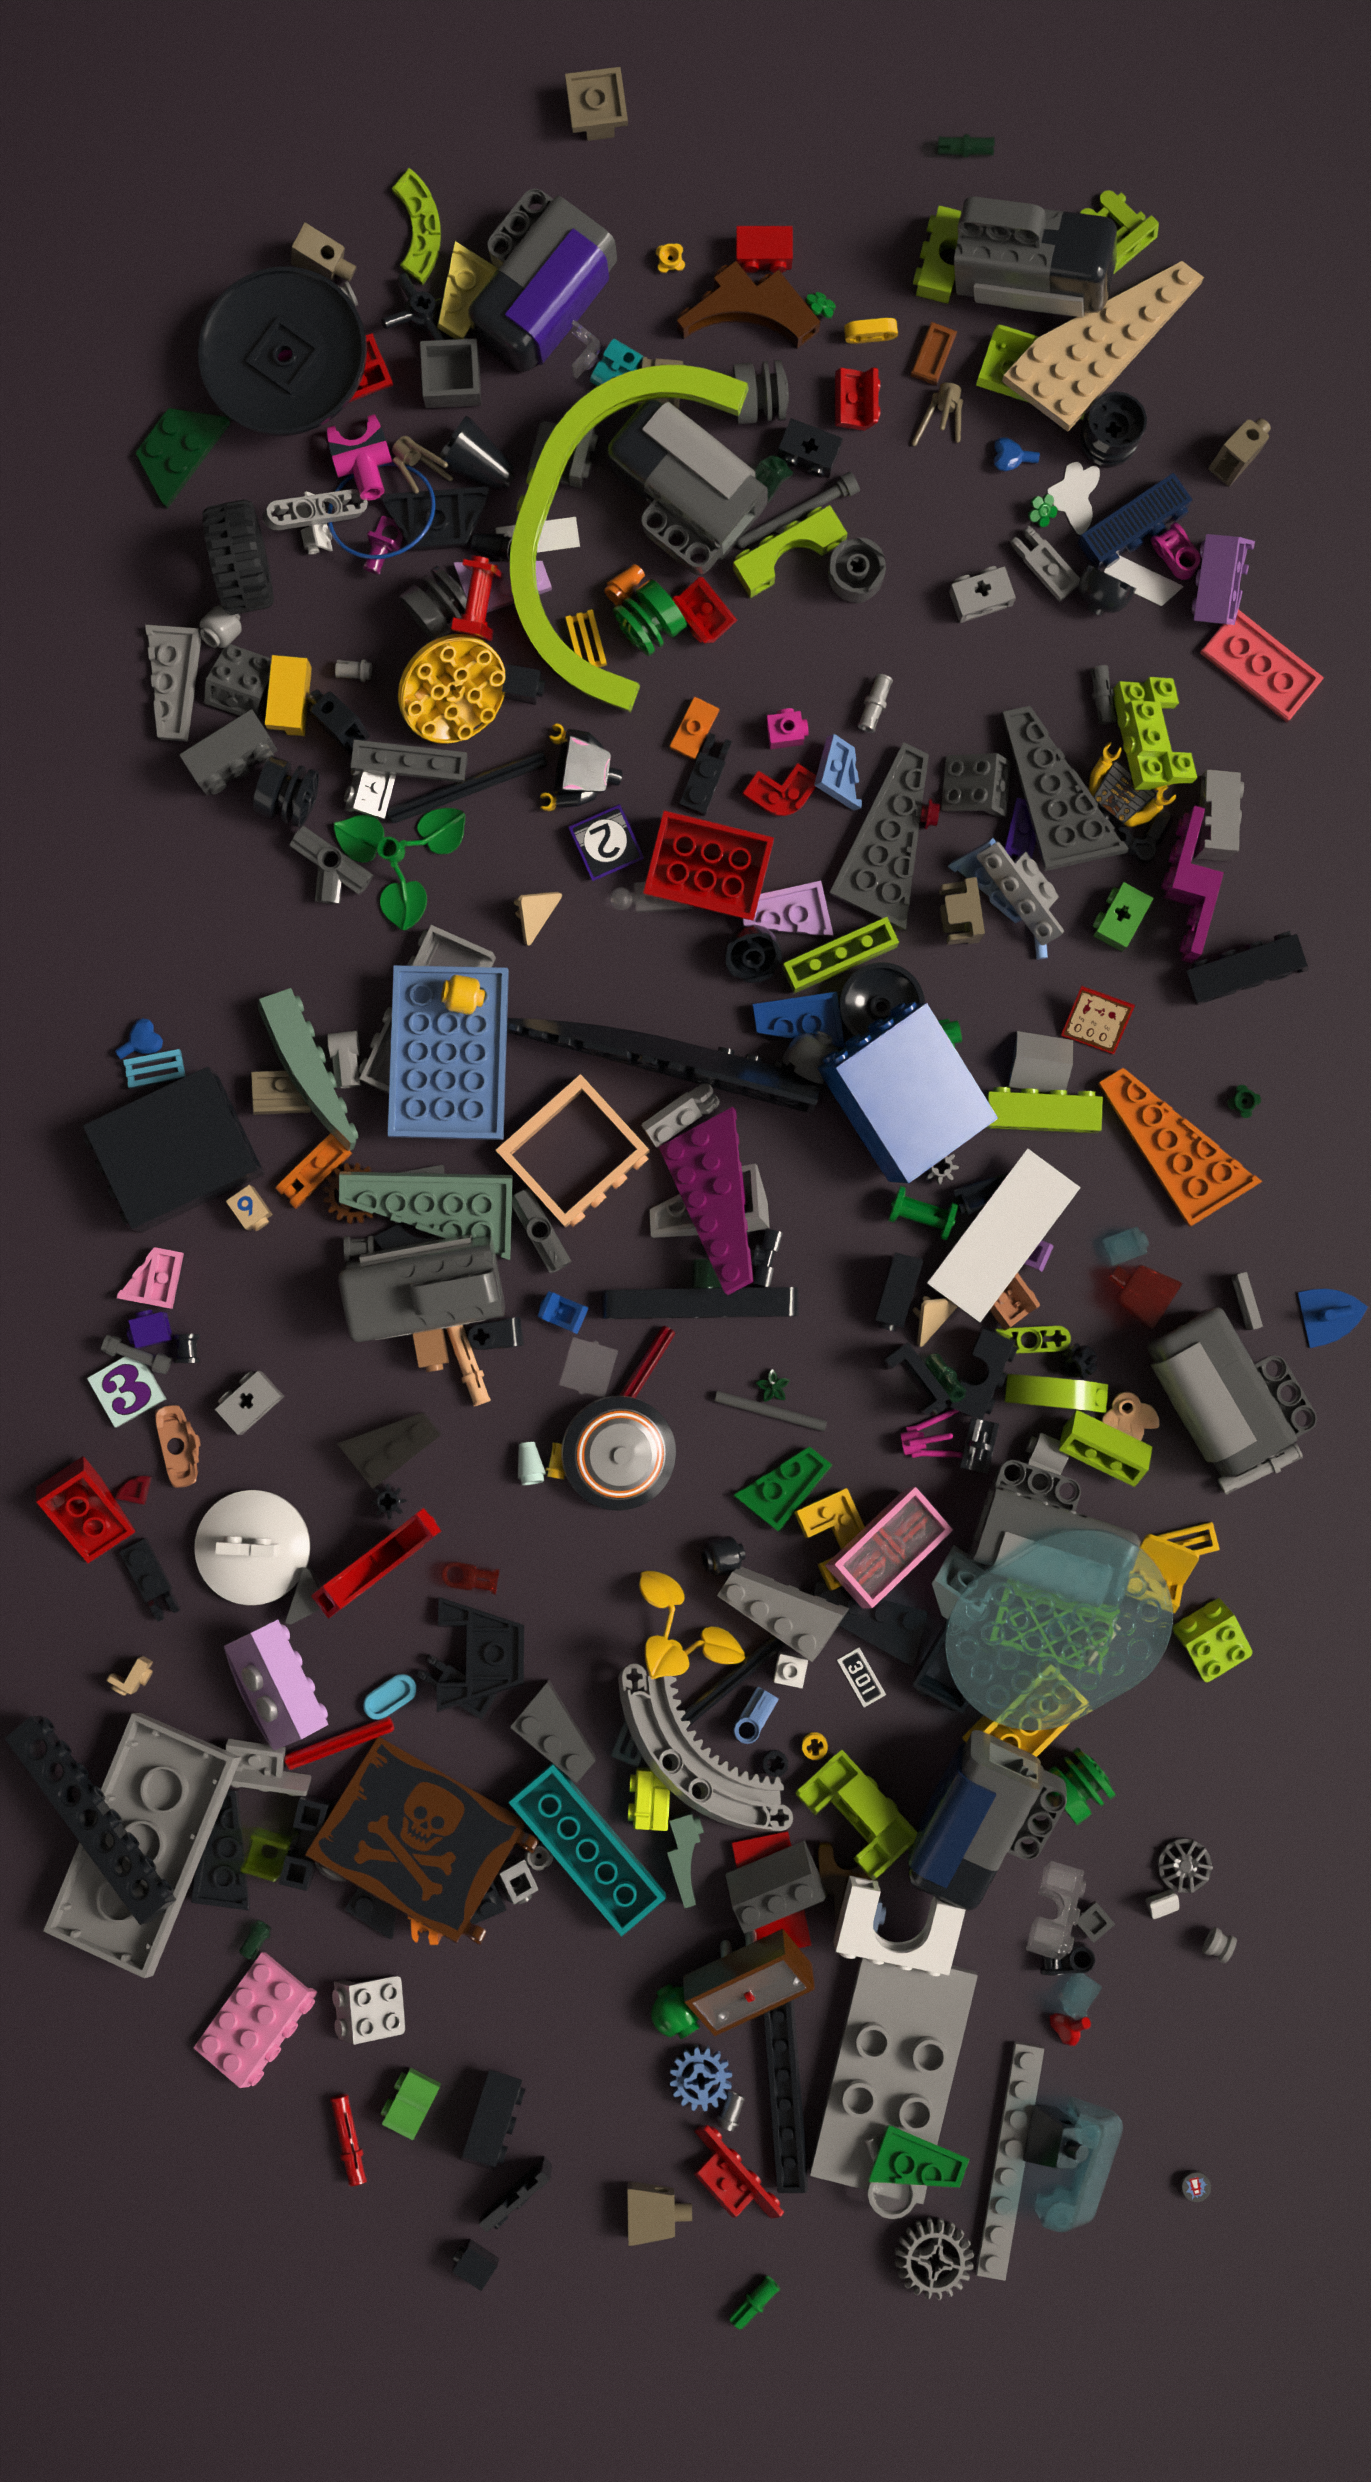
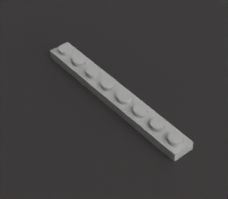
M1014 2042L976 2267L977 2276L1006 2280L1025 2167L1023 2156L1033 2105L1036 2102L1044 2054L1043 2046Z

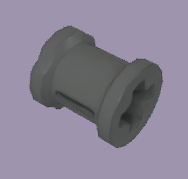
M344 1236L345 1261H350L351 1258H359L361 1254L374 1252V1236L350 1239L349 1236Z

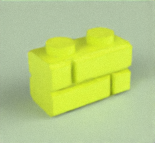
M638 1767L636 1775L631 1774L630 1792H635V1804L629 1803L628 1821H633V1829L668 1831L670 1790L650 1768Z

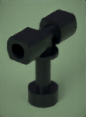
M766 1228L762 1245L756 1244L755 1249L750 1248L752 1266L756 1267L753 1285L764 1288L770 1287L774 1268H772L775 1252L778 1253L783 1232Z

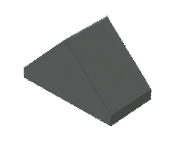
M307 1566L302 1570L285 1622L291 1625L320 1610V1607L311 1595L322 1586L311 1567Z

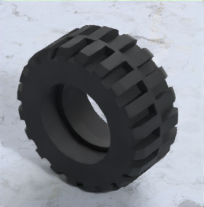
M243 499L208 506L202 513L204 536L214 583L224 612L236 615L269 608L274 603L273 586L265 544L253 503Z

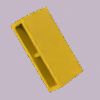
M272 655L265 718L267 729L285 730L287 735L305 736L308 709L307 697L309 696L312 670L307 658Z

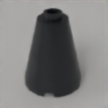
M467 415L438 456L448 463L446 469L498 491L501 487L507 489L516 476L512 473L514 466L472 418H469Z

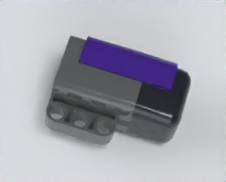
M539 189L528 190L488 240L491 262L498 269L469 306L468 316L474 337L518 371L526 372L534 368L536 364L543 365L609 281V272L617 263L616 243L612 235L561 196L557 195L552 199ZM533 204L542 205V207L538 210H532L529 208ZM517 225H522L525 227L520 232H515L512 230ZM499 247H505L508 249L505 253L498 254L495 252V250Z

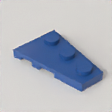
M837 992L752 1004L756 1032L794 1039L800 1034H816L818 1031H821L832 1037V1043L835 1046L845 1048Z

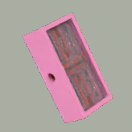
M916 1487L906 1488L825 1566L862 1609L873 1608L953 1529Z

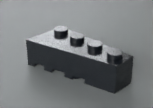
M1287 931L1274 936L1275 941L1263 944L1262 940L1247 945L1246 951L1236 954L1235 950H1231L1218 955L1220 960L1209 963L1208 959H1204L1191 964L1192 969L1187 970V974L1197 1004L1200 1005L1237 993L1236 990L1239 989L1247 990L1264 984L1266 980L1277 981L1286 978L1292 974L1291 972L1296 970L1299 973L1309 971L1298 935H1291V932Z

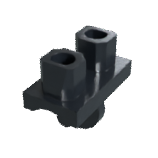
M970 1418L960 1468L989 1473L999 1423Z

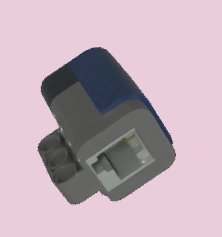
M979 1730L972 1731L966 1744H960L915 1828L917 1835L914 1843L909 1848L908 1876L911 1884L915 1888L967 1911L976 1909L983 1900L1007 1852L1024 1860H1033L1038 1857L1066 1806V1783L1060 1777L1043 1770V1766H1040V1760L1031 1753ZM1054 1791L1060 1795L1052 1797L1047 1795V1793ZM1042 1815L1045 1816L1046 1819L1036 1820L1034 1817ZM1025 1839H1030L1034 1842L1031 1844H1025L1022 1841Z

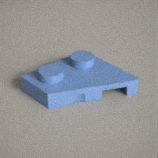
M833 734L826 738L814 785L854 811L862 806L861 799H856L855 784L859 783L858 771L855 766V747Z

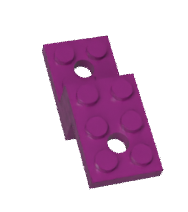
M1194 806L1189 813H1184L1183 818H1180L1178 821L1175 835H1178L1179 839L1175 846H1172L1168 857V862H1171L1172 865L1168 873L1165 872L1161 883V889L1165 890L1163 898L1194 906V909H1190L1186 920V925H1190L1189 931L1186 936L1183 935L1179 946V952H1183L1181 961L1193 963L1202 955L1224 872L1191 863L1205 808Z

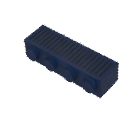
M1172 473L1081 534L1078 545L1096 569L1102 566L1109 568L1120 559L1118 555L1126 550L1129 553L1133 552L1143 544L1142 539L1148 535L1152 537L1158 535L1166 528L1165 524L1173 519L1177 522L1189 513L1188 508L1193 499L1176 475Z

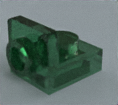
M774 455L762 460L755 469V478L767 487V504L771 501L782 483L793 474L786 462Z

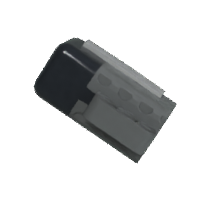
M968 197L964 200L958 223V241L954 256L957 295L974 297L975 303L1084 317L1085 312L1098 313L1105 307L1117 261V227L1111 218L1043 209L1038 205L982 197Z
M655 399L643 402L608 445L607 454L612 473L650 504L642 515L644 534L695 575L705 574L718 559H724L736 545L737 540L747 532L767 505V487L755 478V471L669 402L662 404ZM652 519H659L663 522L656 529L650 528L647 525ZM675 536H680L684 539V542L679 546H673L669 543L670 539ZM695 554H703L706 557L705 561L700 564L692 562L691 558Z

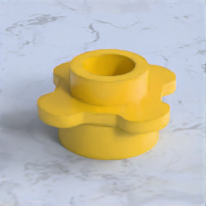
M666 244L657 247L656 255L659 257L658 270L661 273H667L668 270L682 271L684 269L685 262L682 260L683 247L680 244ZM672 256L673 260H668V257Z

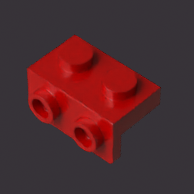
M872 367L866 372L839 368L835 371V426L865 431L878 423L880 417V407L878 406V392L880 390L878 368Z
M698 577L680 596L672 598L685 620L692 627L690 630L692 635L699 642L714 643L737 621L703 577Z

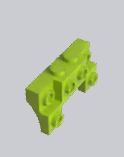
M1149 677L1144 683L1119 681L1113 688L1115 693L1113 700L1134 789L1151 790L1170 784L1193 783L1197 779L1192 754L1172 752L1162 712L1163 708L1174 709L1179 704L1173 678Z
M843 1750L832 1757L795 1793L814 1815L829 1802H832L864 1837L869 1845L856 1855L854 1860L873 1881L906 1852L915 1841L916 1830L898 1812L896 1804L878 1790V1785L874 1779L866 1776Z

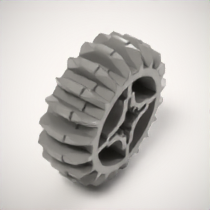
M928 2217L926 2220L927 2226L922 2227L921 2222L916 2221L917 2230L914 2231L912 2228L907 2227L906 2232L909 2238L904 2236L899 2238L900 2244L904 2247H897L895 2249L896 2255L900 2257L895 2260L896 2267L901 2268L898 2271L899 2277L906 2278L904 2282L906 2288L914 2286L913 2291L917 2296L924 2290L925 2298L928 2300L931 2298L932 2292H935L937 2299L941 2300V2292L946 2291L949 2297L953 2296V2286L958 2290H962L963 2286L960 2279L969 2281V2274L965 2270L973 2269V2263L969 2259L973 2258L974 2254L972 2250L967 2249L971 2245L969 2239H962L964 2236L962 2229L954 2232L955 2224L953 2222L948 2223L944 2227L943 2218H939L937 2225H933L932 2219ZM931 2238L928 2246L917 2247L922 2241ZM942 2239L954 2245L957 2249V2257H952L950 2253L943 2251ZM937 2250L940 2260L936 2259L937 2262L933 2263L931 2267L929 2257L936 2254ZM911 2260H916L918 2264L926 2267V2278L914 2271L911 2266ZM952 2270L946 2276L937 2279L941 2271Z

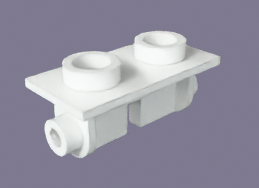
M307 491L304 492L305 496L315 495ZM322 502V508L326 512L325 504ZM302 505L296 506V512L300 517H309V511L306 507ZM327 523L310 525L301 530L304 549L308 550V554L319 553V548L333 551L331 545L332 534Z

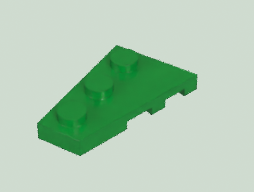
M887 2125L866 2182L960 2188L970 2159Z

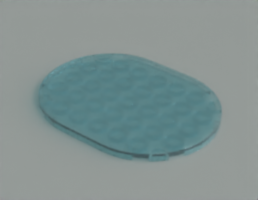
M1072 1528L1049 1534L1001 1563L987 1569L971 1581L962 1591L950 1613L946 1629V1658L950 1673L964 1698L981 1714L995 1722L1022 1730H1046L1069 1724L1138 1685L1154 1670L1161 1660L1171 1636L1173 1607L1170 1592L1160 1569L1151 1557L1138 1545L1115 1533L1101 1529Z

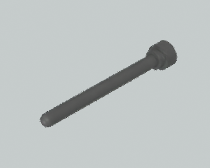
M851 471L840 476V480L836 481L835 486L741 536L736 542L737 547L745 548L841 495L843 497L846 495L851 497L860 492L854 475Z

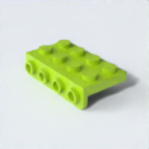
M996 325L976 386L1028 402L1004 384L1002 379L1004 374L1039 337L1004 325Z

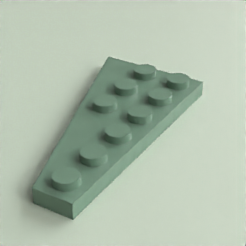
M339 1173V1203L369 1213L374 1212L399 1223L404 1222L416 1226V1229L446 1239L465 1235H472V1239L492 1236L495 1253L501 1255L502 1258L510 1260L512 1175Z

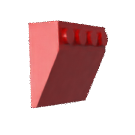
M664 810L643 894L754 921L774 837Z

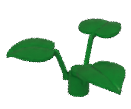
M441 808L430 811L421 818L417 827L419 834L424 839L413 841L402 840L399 842L393 837H384V828L381 822L369 815H359L344 821L335 822L334 829L341 848L354 861L361 863L370 862L375 858L376 852H378L383 859L391 863V867L395 870L400 884L392 883L384 889L381 894L380 905L385 916L400 930L405 931L420 920L427 905V894L422 884L417 881L406 883L398 867V862L404 858L405 847L420 846L428 843L430 850L436 854H449L455 851L463 839L466 816L463 811L455 808Z

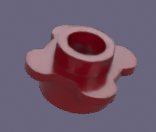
M929 799L927 805H922L920 822H925L924 829H928L929 826L937 827L940 804L932 803V799Z

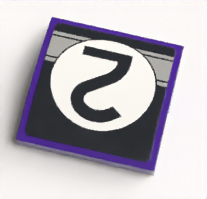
M620 804L568 826L592 881L644 859Z

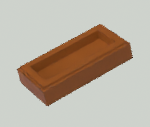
M931 322L911 376L937 386L957 331Z

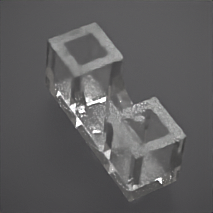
M1050 1861L1045 1866L1039 1895L1046 1896L1055 1902L1058 1915L1056 1919L1037 1917L1032 1922L1026 1947L1027 1951L1056 1960L1062 1959L1066 1953L1070 1954L1074 1943V1937L1070 1936L1072 1926H1076L1080 1916V1909L1076 1908L1078 1898L1083 1897L1086 1888V1881L1083 1880V1870Z

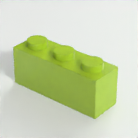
M1076 1410L1063 1427L1059 1451L1135 1487L1149 1470L1152 1446Z

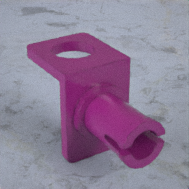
M382 516L375 533L368 531L367 536L372 546L369 555H382L400 549L404 537L393 519ZM387 526L397 528V538L392 540L382 536L384 528ZM367 559L363 567L372 574L380 575L385 559Z

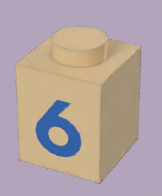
M248 1185L226 1201L243 1227L249 1231L251 1229L255 1231L260 1230L269 1223L267 1218L273 1215L251 1185Z

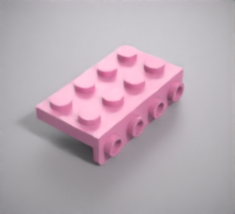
M262 1952L196 2043L194 2049L239 2088L254 2086L263 2077L264 2072L262 2070L268 2061L272 2062L280 2053L281 2048L279 2046L283 2040L289 2038L297 2029L298 2024L296 2022L300 2016L306 2014L314 2005L315 2000L313 1998L317 1991L313 1988H307L266 1952Z

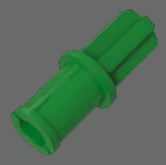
M767 2275L751 2294L747 2293L745 2295L746 2299L729 2317L733 2326L740 2330L758 2312L762 2313L764 2311L763 2306L779 2292L780 2287Z

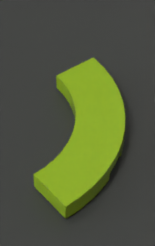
M408 168L392 188V192L406 207L413 227L411 245L400 267L423 286L438 258L441 226L438 211L429 189L412 169Z

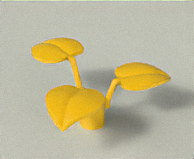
M656 1571L641 1572L639 1588L644 1599L655 1607H668L669 1609L663 1636H652L645 1644V1661L651 1679L663 1676H677L685 1673L689 1667L687 1655L698 1647H703L705 1657L716 1663L735 1664L745 1659V1653L738 1641L728 1631L719 1627L705 1628L701 1633L702 1640H698L685 1651L682 1650V1646L678 1641L668 1640L675 1612L674 1605H681L684 1602V1592L681 1586L666 1574Z

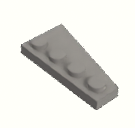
M145 625L146 634L149 638L148 655L152 666L151 682L155 694L154 710L157 737L161 740L188 742L201 646L200 629Z

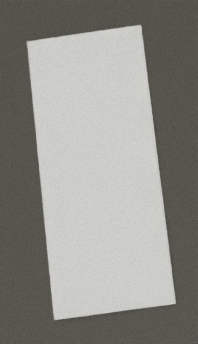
M1027 1149L928 1281V1284L977 1321L981 1322L1076 1195L1080 1187L1031 1150Z

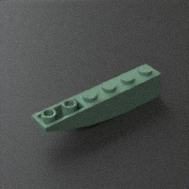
M289 988L259 999V1013L278 1058L289 1075L291 1082L326 1129L348 1151L353 1150L356 1139H358L357 1130L353 1123H348L345 1113H347L346 1104L342 1097L338 1098L334 1090L337 1087L335 1078L331 1071L327 1072L323 1064L326 1062L322 1048L320 1046L316 1047L312 1037H315L314 1029L310 1021L305 1022L302 1015L304 1007L298 995L294 996L292 989Z

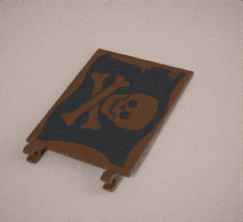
M378 1737L305 1856L457 1944L460 1937L465 1935L476 1944L481 1945L487 1931L478 1925L470 1923L471 1918L513 1846L518 1844L525 1851L533 1854L539 1844V1839L523 1832L526 1823L519 1816Z

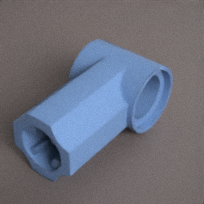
M757 1686L740 1717L733 1725L735 1737L745 1744L756 1741L779 1699ZM744 1722H750L754 1726V1733L749 1738H743L739 1734V1727Z

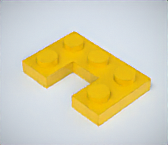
M847 1488L794 1512L805 1538H809L831 1527L841 1550L865 1528ZM832 1558L817 1564L830 1591L842 1586L825 1566Z

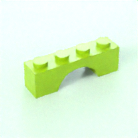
M830 505L824 509L822 507L814 509L807 515L808 518L804 521L790 523L783 529L784 532L776 537L774 535L768 536L759 543L760 547L753 551L747 549L736 556V561L733 563V571L750 598L774 585V566L779 557L786 551L802 547L814 550L823 556L846 540L847 532Z

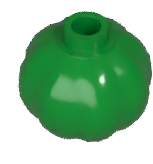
M670 1983L656 1992L659 1998H657L652 2006L651 2018L657 2031L670 2038L678 2034L679 2038L683 2039L700 2028L697 2022L699 2018L684 2002L683 1986L673 1988Z

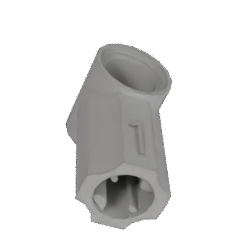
M357 1031L328 1034L330 1058L333 1059L336 1088L346 1089L361 1086L358 1064L360 1047Z

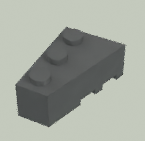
M548 1680L514 1720L510 1728L577 1783L595 1762L596 1756L573 1721L564 1703H562L550 1680Z

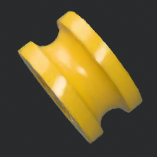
M818 1732L807 1734L802 1741L804 1755L811 1760L823 1758L828 1750L826 1738ZM812 1739H817L818 1743L820 1741L823 1743V1746L818 1749L819 1753H812V1749L807 1750V1746L811 1745Z

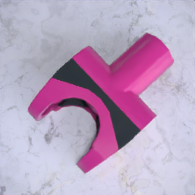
M375 414L367 416L369 421L367 422V430L362 437L356 440L343 438L339 431H336L335 426L327 428L329 448L338 477L353 473L360 498L368 501L375 500L384 494V487L377 466L392 462L384 432Z

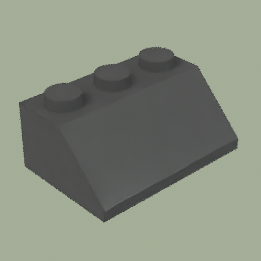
M805 1840L726 1873L732 1907L744 1934L822 1902L828 1895Z

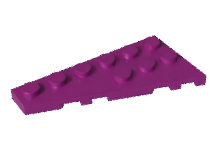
M734 1107L727 1109L659 1147L720 1284L727 1295L753 1282L751 1254L747 1240L748 1224L744 1205L746 1204L742 1164L739 1160L738 1150L739 1134L736 1130L737 1114Z

